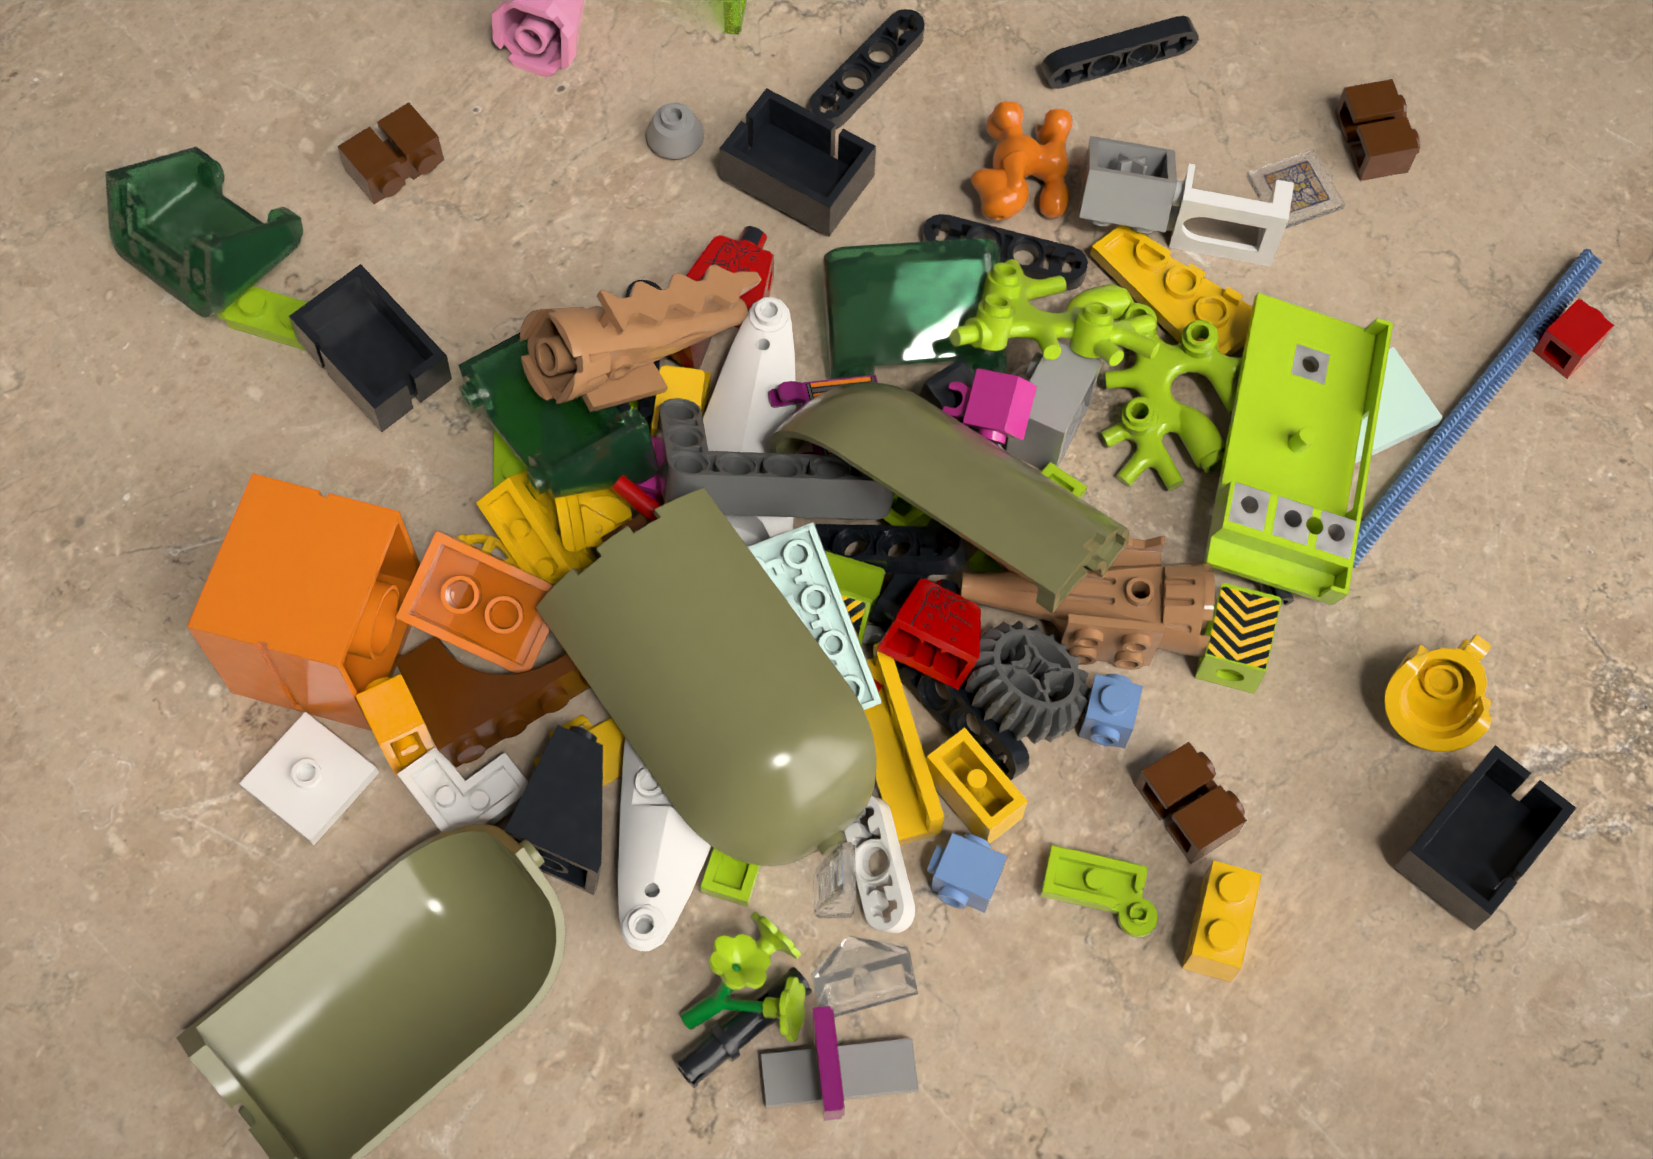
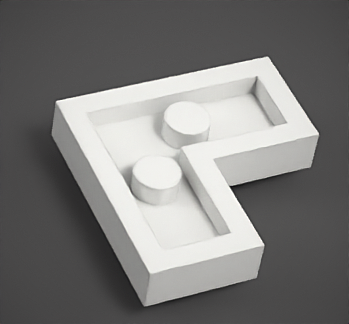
M436 746L397 774L401 782L441 833L465 825L496 824L516 809L529 783L505 752L465 781L451 762L437 750Z

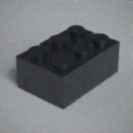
M766 88L747 112L746 123L740 121L720 147L721 178L823 234L830 236L874 177L876 146L842 129L838 134V159L834 158L836 124Z
M361 264L289 315L297 341L322 368L326 367L328 375L381 432L413 409L411 399L416 397L421 403L452 380L447 355Z
M1496 745L1480 761L1394 866L1474 931L1492 916L1515 887L1517 881L1527 872L1576 810L1574 805L1541 780L1519 801L1515 799L1512 794L1527 780L1531 772Z

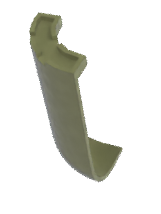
M874 382L854 383L829 390L808 401L790 415L775 430L769 440L770 453L795 454L803 443L808 441L840 457L1037 586L1036 603L1051 613L1055 612L1074 587L1086 577L1089 570L1103 577L1129 543V530L1125 526L924 398L894 385Z
M702 488L688 493L655 509L654 515L657 519L635 533L627 526L596 549L601 554V557L581 574L578 569L572 568L544 596L536 606V609L687 825L704 841L730 857L760 866L791 864L818 850L822 856H825L846 841L847 838L843 832L862 814L873 792L876 778V750L869 721L851 687L706 489Z
M465 825L433 836L389 864L176 1038L189 1059L231 1108L239 1102L242 1103L244 1107L238 1112L251 1127L248 1130L263 1148L269 1159H363L534 1012L550 991L561 967L564 955L566 926L558 896L539 869L545 861L527 839L518 843L505 831L493 825Z

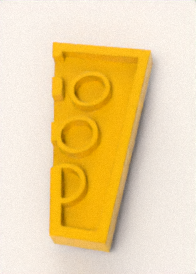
M1118 226L1092 245L1090 255L1123 288H1126L1138 303L1152 308L1157 316V322L1177 342H1182L1183 330L1189 323L1196 320H1205L1216 327L1218 331V350L1222 354L1230 357L1245 345L1252 306L1242 300L1244 295L1229 286L1223 289L1205 278L1206 272L1193 264L1189 266L1182 264L1170 256V250L1146 235L1132 230L1129 226ZM1198 338V339H1195V340H1196V341H1204V340H1206V339H1204V338Z

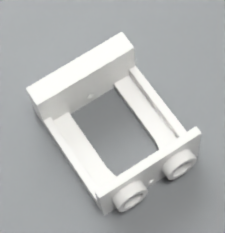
M1189 163L1184 181L1177 179V187L1166 230L1172 231L1169 248L1271 267L1289 220L1294 183L1276 180L1269 202L1192 188L1195 164ZM1208 217L1259 227L1257 246L1196 235L1188 231L1183 223L1190 218Z

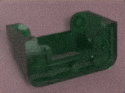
M197 146L105 172L109 234L117 254L203 318L224 312L294 252L301 243L303 226L300 216L282 206L269 212L267 223H263L223 195L222 184L224 183L225 176L222 166Z
M975 238L845 246L827 252L822 260V303L829 380L874 375L875 366L956 361L960 357L974 376L977 368L1006 374L1008 364L1007 346L999 351L985 350L980 347L975 348L970 343L954 346L949 337L952 328L964 326L969 318L976 317L987 273L994 268L995 264L1001 263L999 244L990 239Z
M520 332L458 365L464 384L459 386V390L466 404L472 411L479 408L525 466V474L538 495L545 492L553 499L611 489L622 475L635 485L643 484L659 474L648 423L636 408L629 411L625 410L621 413L615 406L590 412L582 396L569 402L555 404L557 400L554 398L544 400L535 392L525 374L521 356L529 355L528 339L520 341Z

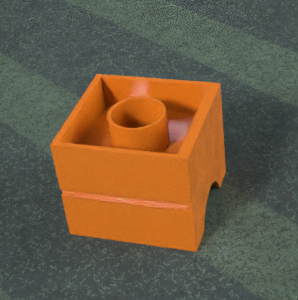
M252 473L187 625L188 630L231 693L372 731L355 695L365 691V688L371 682L379 678L393 677L397 667L395 660L400 658L412 627L395 617L420 566L400 511L332 493L325 497L322 496L320 490Z

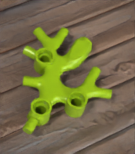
M1014 259L1008 260L1005 263H997L992 270L988 271L976 317L969 318L964 326L952 328L949 333L950 341L954 346L970 343L975 348L980 347L990 351L1004 349L1007 346L1008 338L1032 339L1038 343L1047 360H1055L1061 355L1062 350L1057 341L1058 338L1071 339L1070 348L1073 352L1086 358L1101 357L1110 366L1118 365L1124 357V352L1116 345L1130 349L1151 360L1154 359L1160 347V343L1141 335L1152 332L1155 328V321L1150 314L1114 322L1115 319H1119L1129 308V296L1124 288L1118 287L1115 284L1090 288L1075 296L1069 302L1064 312H1046L1037 309L1029 301L1064 293L1067 287L1064 277L1061 275L1045 279L1027 277L1019 262Z
M1124 288L1129 296V308L1117 320L1120 321L1150 314L1155 321V328L1152 332L1141 335L1160 343V347L1152 360L1135 352L1136 361L1130 369L1105 371L1107 389L1132 388L1137 390L1141 397L1133 398L1124 405L1122 409V422L1100 432L1107 448L1127 439L1137 444V450L1133 457L1116 475L1125 486L1130 487L1146 469L1155 468L1167 489L1172 491L1182 486L1184 480L1162 440L1165 434L1170 432L1178 434L1196 466L1203 468L1205 473L1214 472L1222 467L1226 443L1219 431L1206 415L1191 406L1175 400L1171 393V385L1174 379L1188 372L1206 376L1213 384L1227 411L1232 415L1236 395L1234 380L1240 374L1242 358L1228 357L1218 350V331L1212 323L1205 320H1196L1189 323L1184 328L1182 342L1178 345L1166 344L1158 337L1157 316L1154 310L1142 303H1135L1128 290ZM1204 338L1206 340L1196 341L1195 339ZM1139 414L1146 415V417L1143 419L1134 418L1136 415Z

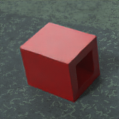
M1578 298L1545 331L1533 352L1568 379L1600 348L1615 325L1607 320L1598 309L1589 306L1581 298Z

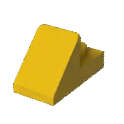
M668 365L661 366L659 373L668 389L665 393L656 395L651 435L657 436L660 405L666 400L674 398L690 400L700 407L703 417L711 388V372Z

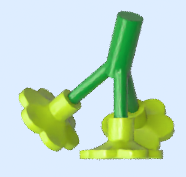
M754 912L750 918L757 925L761 938L755 942L752 937L739 934L735 938L721 935L713 943L714 952L711 954L708 964L714 973L721 976L722 981L715 992L682 1012L681 1019L688 1029L693 1030L723 1010L761 1012L765 1018L780 1019L781 1035L786 1036L788 1042H796L799 1037V1029L803 1027L805 1021V987L803 983H799L797 977H789L787 979L785 990L782 991L780 998L766 997L764 1002L732 1000L729 996L734 990H740L745 986L753 989L762 987L767 978L765 971L771 963L770 956L775 951H782L795 959L801 956L800 951L794 947L795 944L784 933L779 931L766 917H761L758 913Z

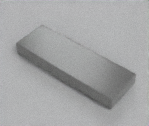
M912 1038L838 1046L844 1100L918 1092ZM816 1048L761 1054L766 1109L822 1103Z

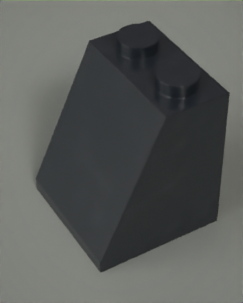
M557 725L504 831L518 843L527 839L545 861L539 867L541 872L594 895L598 887L602 864L603 745L596 742L597 737L581 727L571 726L570 729Z

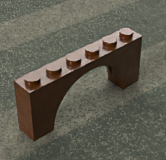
M640 514L601 537L604 543L627 526L635 533L649 523ZM434 637L395 660L437 750L456 768L464 763H470L479 759L485 753V750L505 738H512L521 734L530 723L547 713L561 710L568 704L569 700L591 688L567 653L557 660L532 671L511 675H496L480 672L463 665L439 638Z

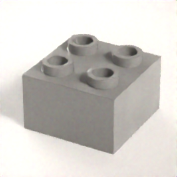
M1090 136L1080 181L1079 218H1084L1098 226H1109L1112 223L1125 225L1140 233L1166 232L1177 187L1175 150Z
M1060 342L1058 343L1062 352L1057 359L1047 360L1039 352H1036L1033 356L1026 377L1029 378V382L1037 386L1024 440L1009 437L1006 449L1007 452L1016 458L1042 470L1045 469L1049 462L1057 467L1060 466L1091 404L1102 360L1097 358L1080 356L1073 352L1069 346Z

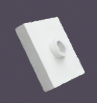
M305 712L245 776L239 785L314 846L379 774L376 766Z

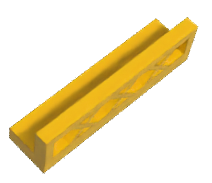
M536 468L508 477L476 502L519 568L554 585L572 568L578 569L581 574L583 572L581 568L585 570L597 560L590 548L569 552L563 547L561 538L555 531L556 529L560 534L553 494ZM525 485L528 486V488L530 489V491L532 492V494L534 495V497H535L536 499L533 498V496L531 495V493L529 492V490L527 489V487H526Z
M879 643L874 644L873 658L866 661L873 678L883 685L879 691L882 703L867 708L864 712L869 721L875 743V785L879 798L884 800L891 809L899 845L901 846L941 835L945 817L893 658L877 651Z

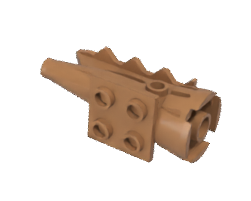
M711 265L707 269L702 281H695L681 273H675L670 278L667 288L662 290L639 281L634 284L627 298L621 299L605 290H600L597 298L602 307L534 310L526 316L520 330V341L528 339L529 355L521 356L525 374L535 392L544 400L554 398L557 400L555 404H561L582 396L590 412L665 393L668 386L654 362L742 324L748 316V310L745 302L739 297L757 286L762 279L758 272L741 271L731 273L717 265Z
M1158 536L1147 540L1129 537V543L1105 575L1100 577L1089 570L1086 577L1074 587L1054 613L1036 603L1037 586L996 559L994 560L1005 572H962L960 596L974 603L1051 621L1062 633L1059 644H1067V652L1071 656L1081 658L1079 665H1090L1096 661L1112 662L1119 668L1133 670L1149 666L1157 648L1192 657L1204 656L1210 636L1200 635L1201 629H1205L1207 621H1212L1215 577L1214 571H1209L1212 566L1210 563L1161 564V552L1165 545V536Z

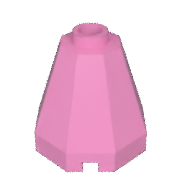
M504 0L491 13L493 42L500 50L504 45L511 52L508 59L515 67L549 77L558 68L561 67L562 70L568 67L576 57L585 0Z

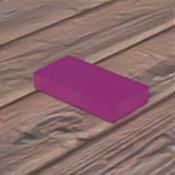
M831 1006L816 1007L812 1011L823 1117L824 1121L842 1119L845 1112L834 1010L831 1009Z

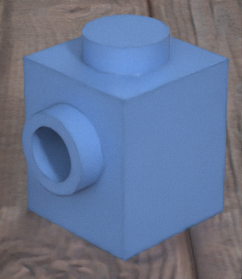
M1096 674L1088 695L1087 702L1089 704L1085 708L1079 737L1092 740L1099 745L1116 746L1125 749L1134 728L1143 686L1132 683L1128 677L1123 675L1106 674L1102 676Z
M952 833L946 847L939 844L936 846L928 865L927 872L934 874L931 890L939 893L937 897L947 905L959 909H964L967 905L985 913L1003 871L1007 855L990 849L991 845L976 835L964 834L961 837Z

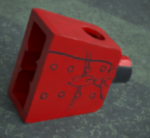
M746 226L739 240L723 235L715 236L686 276L695 281H702L707 269L711 265H717L731 273L741 271L758 272L762 279L760 283L739 297L745 302L749 312L755 302L763 297H769L773 283L774 255L770 251L763 249L767 241V235L759 228ZM742 324L736 325L734 327L740 329Z
M920 579L880 641L877 651L958 690L980 656L981 609L976 603L960 596V588L952 580L941 579L933 583L927 579Z

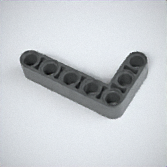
M674 398L666 400L660 405L655 448L664 504L688 493L705 488L724 515L874 520L887 517L891 512L894 493L836 455L708 451L702 411L696 403L687 399Z

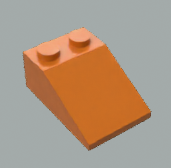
M436 531L395 618L516 674L532 670L551 630L537 611L536 606L554 587V584L446 532Z

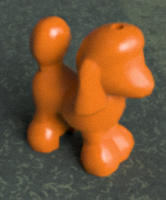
M1004 101L994 107L986 124L988 135L999 142L993 155V168H981L974 172L971 177L974 188L980 194L981 210L984 217L988 220L1003 221L1013 218L1022 211L1029 197V187L1025 178L1030 175L1045 182L1039 202L1041 213L1047 218L1055 219L1066 212L1070 197L1069 188L1064 181L1068 170L1066 141L1073 125L1072 115L1069 111L1065 109H1051L1045 113L1044 125L1037 124L1035 139L1023 134V109L1020 104Z

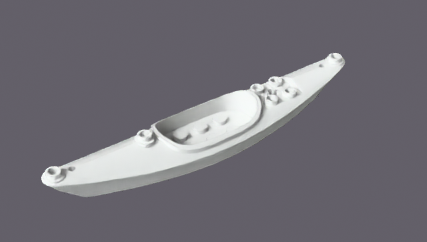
M763 297L755 302L736 335L703 418L708 451L770 453V437L796 411V404L773 408L768 397V391L777 389L779 384L787 381H796L791 317L789 309L780 299ZM725 515L747 547L793 530V517ZM625 737L618 859L619 921L622 938L631 948L638 951H650L663 944L673 929L691 895L711 845L697 835L682 819Z

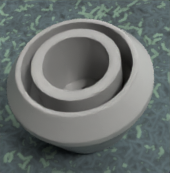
M669 103L660 107L647 127V141L651 149L658 155L669 159H680L692 155L700 148L704 140V128L701 121L689 107L680 103Z

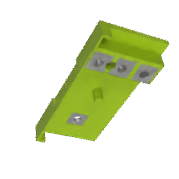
M1259 292L1254 296L1203 563H1210L1212 568L1329 605H1333L1348 596L1393 329L1392 322L1376 318L1366 328ZM1304 359L1312 361L1315 366V372L1306 371L1302 361ZM1368 416L1353 509L1347 512L1362 420Z

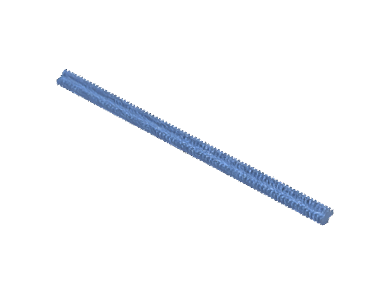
M1583 249L1580 256L1574 260L1575 263H1572L1569 270H1566L1563 277H1560L1557 284L1551 288V291L1542 300L1543 302L1539 303V306L1536 307L1537 309L1530 314L1531 316L1525 320L1522 327L1516 331L1513 338L1507 342V345L1489 364L1485 372L1476 380L1477 382L1467 391L1468 393L1464 395L1461 401L1458 402V405L1449 413V416L1440 424L1436 432L1427 440V443L1418 451V454L1408 463L1409 465L1405 467L1402 474L1396 478V481L1386 490L1383 497L1377 501V504L1373 506L1374 508L1370 510L1367 517H1364V521H1361L1353 568H1356L1355 565H1359L1358 561H1362V557H1366L1365 553H1369L1368 549H1372L1371 545L1375 546V541H1379L1378 537H1382L1381 534L1385 533L1384 530H1388V526L1392 525L1391 522L1395 521L1394 518L1398 517L1397 514H1401L1400 510H1404L1403 506H1407V502H1410L1413 494H1417L1416 490H1420L1419 486L1422 487V483H1426L1425 479H1429V475H1432L1435 467H1439L1438 463L1441 464V460L1445 459L1444 456H1448L1447 452H1451L1450 448H1454L1453 444L1456 445L1457 441H1460V437H1463V433H1466L1469 425L1472 426V422L1476 421L1475 418L1479 417L1478 414H1482L1481 410L1484 411V407L1488 406L1487 403L1491 402L1490 399H1494L1493 396H1496V392L1500 391L1499 388H1503L1502 384L1505 385V381L1509 380L1508 377H1512L1511 373H1515L1514 370L1518 369L1517 366L1521 365L1520 362H1524L1523 359L1527 358L1526 355L1530 354L1529 351H1533L1532 348L1536 347L1535 344H1538L1545 331L1559 318V315H1562L1565 308L1579 294V290H1582L1585 283H1588L1591 276L1597 272V269L1600 267L1599 264L1603 262L1599 257L1593 255L1591 249Z

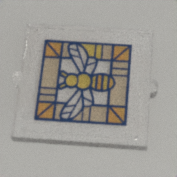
M1314 149L1247 172L1246 177L1255 191L1258 201L1269 202L1276 180L1294 183L1289 220L1286 228L1342 210L1345 207V202L1332 182L1334 175L1327 173Z

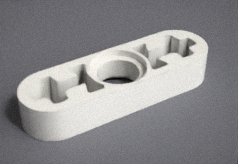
M871 795L866 808L874 810V815L868 818V826L860 824V819L866 815V809H864L862 814L845 830V835L867 922L874 929L888 933H900L911 925L915 916V904L891 809L884 800ZM872 834L881 836V839H873ZM883 849L888 857V865L881 875L874 877L869 870V859L875 851ZM875 887H884L885 892L875 890ZM888 900L897 903V909L891 912V919L883 917L882 913L883 910L889 907Z

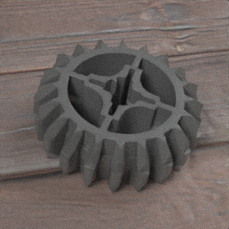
M1021 621L1011 626L1002 622L998 627L990 628L981 635L980 656L966 677L967 684L964 689L974 695L972 706L983 708L986 712L984 721L993 719L999 724V733L1008 729L1013 732L1016 741L1027 736L1033 744L1043 739L1052 742L1060 735L1063 736L1066 732L1071 731L1085 713V708L1089 704L1087 702L1088 695L1091 691L1090 687L1085 684L1088 673L1078 668L1081 658L1071 656L1067 652L1068 645H1060L1056 642L1053 632L1044 635L1040 632L1037 624L1027 629Z

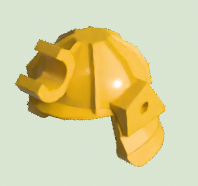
M547 474L548 487L553 494L561 542L567 551L577 552L585 548H597L603 544L601 537L632 520L630 504L611 490L614 484L604 479L571 481L562 476L559 478ZM596 549L598 558H600V557H601V554H600L599 551Z
M1475 634L1470 641L1467 638L1464 639L1458 648H1442L1440 646L1438 649L1429 651L1420 644L1410 651L1390 678L1385 692L1386 714L1396 732L1409 743L1434 752L1456 751L1478 741L1489 730L1491 725V715L1489 713L1491 700L1485 696L1487 678L1485 668L1480 661L1488 653L1492 645L1478 634Z

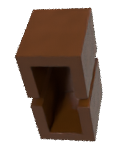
M1393 79L1344 87L1335 110V115L1345 142L1361 141L1360 144L1350 145L1349 148L1360 181L1408 173L1416 154L1420 151V137L1417 130L1411 128L1408 117H1406L1407 105L1403 95L1398 94Z
M409 102L377 121L378 127L388 137L387 140L382 141L369 126L337 146L345 171L374 205L386 197L397 194L406 185L405 179L408 177L414 180L420 175L428 174L439 163L444 161L438 135Z
M1187 742L1143 769L1135 787L1159 820L1164 819L1202 795V797L1172 815L1174 822L1166 827L1167 832L1190 864L1237 836L1247 820L1243 816L1245 811L1238 797L1230 790L1225 791L1221 785L1217 786L1213 780L1216 776V771L1211 760L1203 752L1199 751L1197 753L1191 743Z

